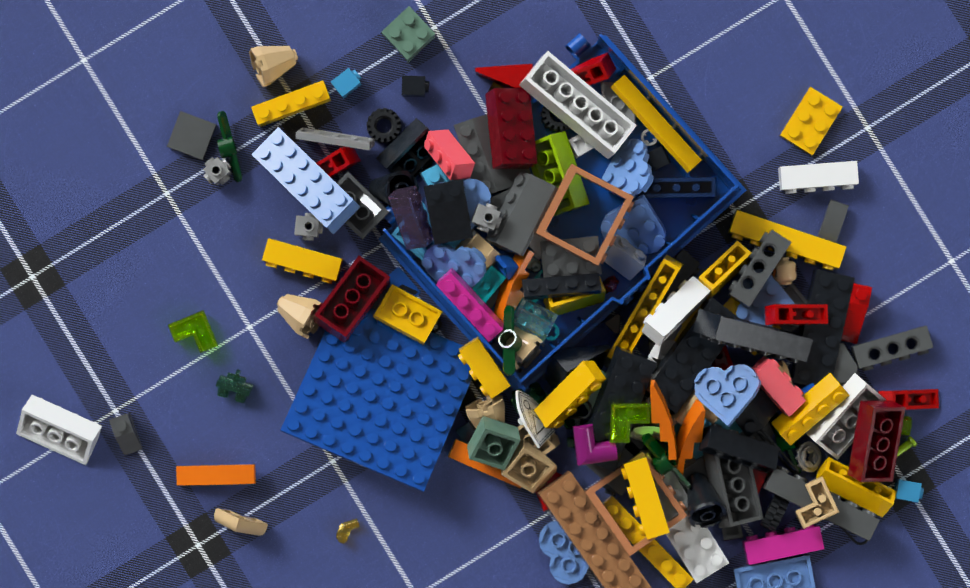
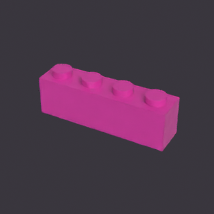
M453 268L437 281L436 286L488 342L503 330L504 323Z
M814 524L805 529L788 527L782 533L769 531L763 537L750 535L746 537L747 540L742 541L748 565L824 549L820 526H814Z

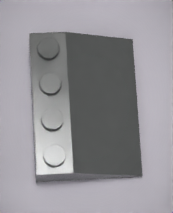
M487 114L454 125L460 145L475 162L471 178L483 182L488 187L491 195L512 188L519 172L531 174L530 169H493Z

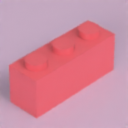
M449 129L428 131L424 147L449 180L471 178L475 162Z
M763 356L752 367L761 381L760 388L782 413L790 417L806 401L802 396L804 393L798 386H793L790 383L792 379L787 373L781 372L778 369L780 365L776 360Z

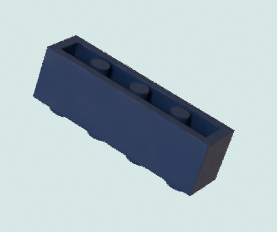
M717 177L654 178L649 189L646 192L642 191L639 193L638 197L643 194L646 198L717 197Z

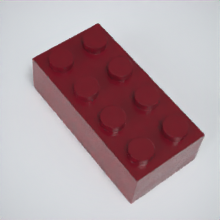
M494 88L486 93L493 169H529L538 164L530 94L523 88Z
M358 256L315 313L313 322L345 343L389 284L390 276L361 256Z
M892 400L860 401L848 470L849 476L860 482L893 481L906 407Z

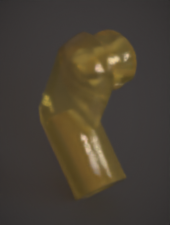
M357 518L340 524L336 533L338 542L346 543L350 531L360 527Z

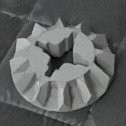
M813 442L799 444V449L796 450L797 457L795 458L798 460L797 466L801 467L802 471L805 472L816 471L821 464L819 447Z

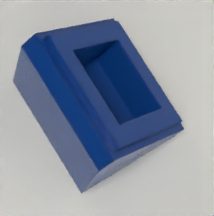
M509 255L495 256L499 271L506 279L510 280L519 266Z

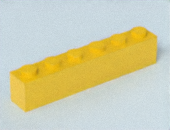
M739 210L735 211L728 233L732 234V238L740 241L745 238L750 240V244L760 247L762 244L760 239L763 234L774 230L791 241L786 250V256L797 259V257L804 258V262L815 265V263L822 264V268L829 271L840 268L846 246ZM768 247V250L774 252L771 247Z
M666 254L607 357L612 359L616 346L633 351L643 334L641 332L645 325L643 321L649 314L654 315L655 309L663 300L683 265L681 262Z
M612 495L603 502V505L623 534L633 545L646 537L641 536L638 526L640 523ZM655 539L639 549L675 588H686L694 580Z

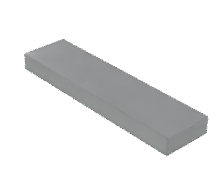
M304 127L296 132L295 138L363 150H370L375 145L374 138Z

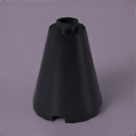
M400 170L372 180L369 185V191L375 198L396 209H407L413 205L414 199H417L419 186L417 179L410 172Z
M698 472L691 474L687 479L692 486L690 489H687L689 523L694 527L695 524L700 525L701 528L711 527L722 521L721 517L727 515L725 505L704 474Z

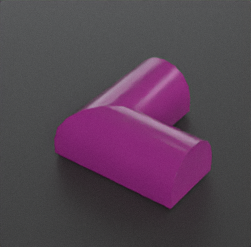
M593 424L573 426L578 466L618 459L614 440L595 443Z

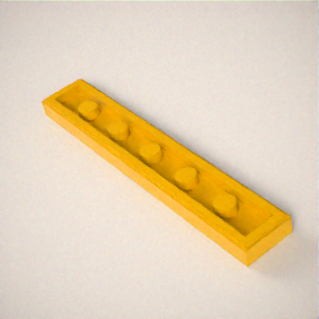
M623 75L610 87L687 173L702 161L626 75Z

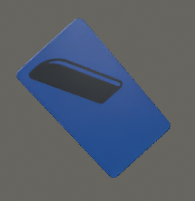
M397 267L388 275L390 276L389 283L391 285L393 284L415 297L420 294V290L400 267Z

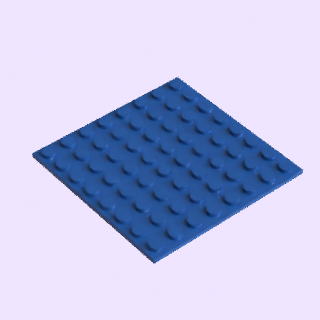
M370 308L345 343L325 330L280 431L424 492L472 380V376L469 373L471 368L468 364L464 365L458 357L460 354L459 348L463 345L432 332L425 344L422 345L373 318L377 309Z

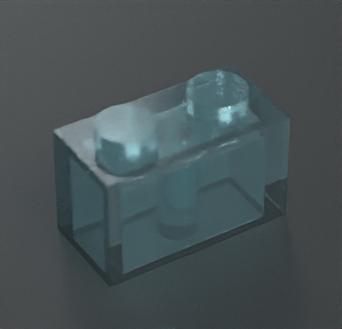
M523 298L514 315V326L545 341L558 314L531 300H524Z

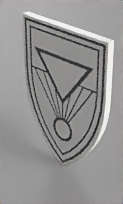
M517 390L516 404L520 415L518 423L525 426L537 448H540L555 432V429L545 428L534 411L539 404L528 394Z

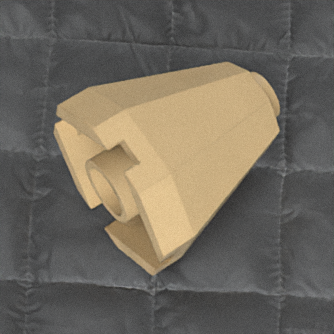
M257 46L249 51L252 67L256 69L258 73L256 77L262 87L271 85L294 67L296 60H298L295 49H291L290 46Z
M286 294L278 300L277 311L297 334L308 339L310 336L307 334L310 332L314 334L319 328V325L313 322V319L323 303L311 298Z
M514 326V332L522 340L521 348L515 352V369L520 373L523 371L521 369L522 366L527 368L541 352L539 349L540 345L544 347L545 343L538 336ZM515 337L509 338L506 341V346L511 345Z
M497 395L492 399L490 396H487L485 401L477 399L466 405L467 416L475 428H477L483 416L505 423V402L502 395Z

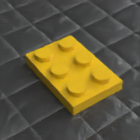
M809 87L781 132L780 137L812 156L838 116L842 106L814 88Z
M392 284L373 318L424 345L440 318L442 311Z

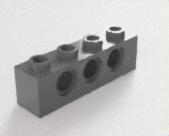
M774 230L763 234L760 239L761 246L759 249L754 248L749 256L752 260L748 266L744 264L738 274L741 277L738 281L734 280L728 288L731 291L728 296L747 308L751 306L791 244V241ZM765 247L773 249L774 254L772 257H767L764 254ZM755 263H760L763 266L761 273L754 271L753 265ZM744 279L752 281L753 286L751 289L743 287Z
M921 326L851 346L850 348L853 359L858 366L857 369L862 368V371L874 369L873 365L878 363L884 366L891 364L892 359L899 358V361L911 358L910 354L917 353L918 356L929 353L928 349L933 348L928 327ZM910 338L915 342L913 349H909L906 346V342ZM890 344H894L897 349L893 355L888 352ZM872 349L878 352V357L875 360L869 356V352Z

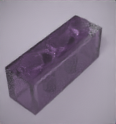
M416 186L396 189L388 198L406 250L427 247L434 239L432 228H430L427 212L424 210L421 202V194Z

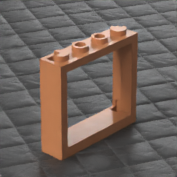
M571 164L535 235L594 266H598L599 263H604L608 255L605 253L608 246L612 247L617 238L614 236L616 230H621L624 225L625 219L623 217L626 211H631L634 205L632 201L634 196ZM575 174L625 199L596 257L546 232Z
M641 451L627 462L642 457L647 458L652 477L678 512V515L667 522L668 528H671L687 517L685 513L687 508L682 501L677 502L674 497L676 492L671 485L666 486L663 482L665 477L652 466L653 459L648 452L644 454ZM622 464L615 472L612 471L586 489L585 493L626 552L631 556L657 537L648 540L645 537L632 546L595 493L622 474L621 469L624 468Z

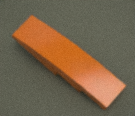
M529 249L526 250L524 256L514 255L513 260L519 268L510 280L505 279L501 284L494 313L503 323L505 307L508 305L513 306L515 311L523 298V292L520 291L522 280L528 278L530 273L525 271L535 254Z
M651 380V423H659L660 442H668L669 460H677L676 435L672 417L657 382Z
M695 400L676 438V468L682 475L685 459L693 458L694 443L702 442L705 409L699 400Z
M455 439L448 457L521 489V486L502 476L501 469L470 460L467 450L468 444Z
M255 464L176 466L177 485L256 484Z

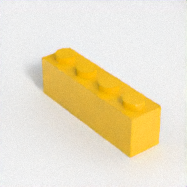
M320 81L257 104L251 108L258 126L262 127L330 102L331 98L325 82Z
M270 238L267 240L262 261L266 262V266L277 268V265L285 267L284 271L294 274L296 270L303 272L302 276L312 279L314 275L322 277L321 281L332 284L333 281L337 282L343 263L341 258Z
M582 361L534 411L545 428L557 429L565 423V419L576 413L577 408L581 404L589 400V396L593 392L601 388V384L606 380V377L595 361Z
M829 373L803 395L806 401L790 417L782 413L771 423L791 446L850 395L835 377Z
M642 457L623 463L624 468L621 469L624 480L628 479L630 487H627L629 498H634L636 504L632 507L635 517H640L641 524L638 525L641 536H646L648 540L670 533L647 458Z
M828 457L818 469L816 478L823 477L829 491L883 518L894 505L896 491L880 482H860L848 475V466Z

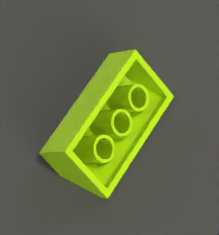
M566 131L550 134L535 141L538 164L531 167L533 175L556 187H559L571 164L577 166ZM574 175L554 216L590 204L581 176Z

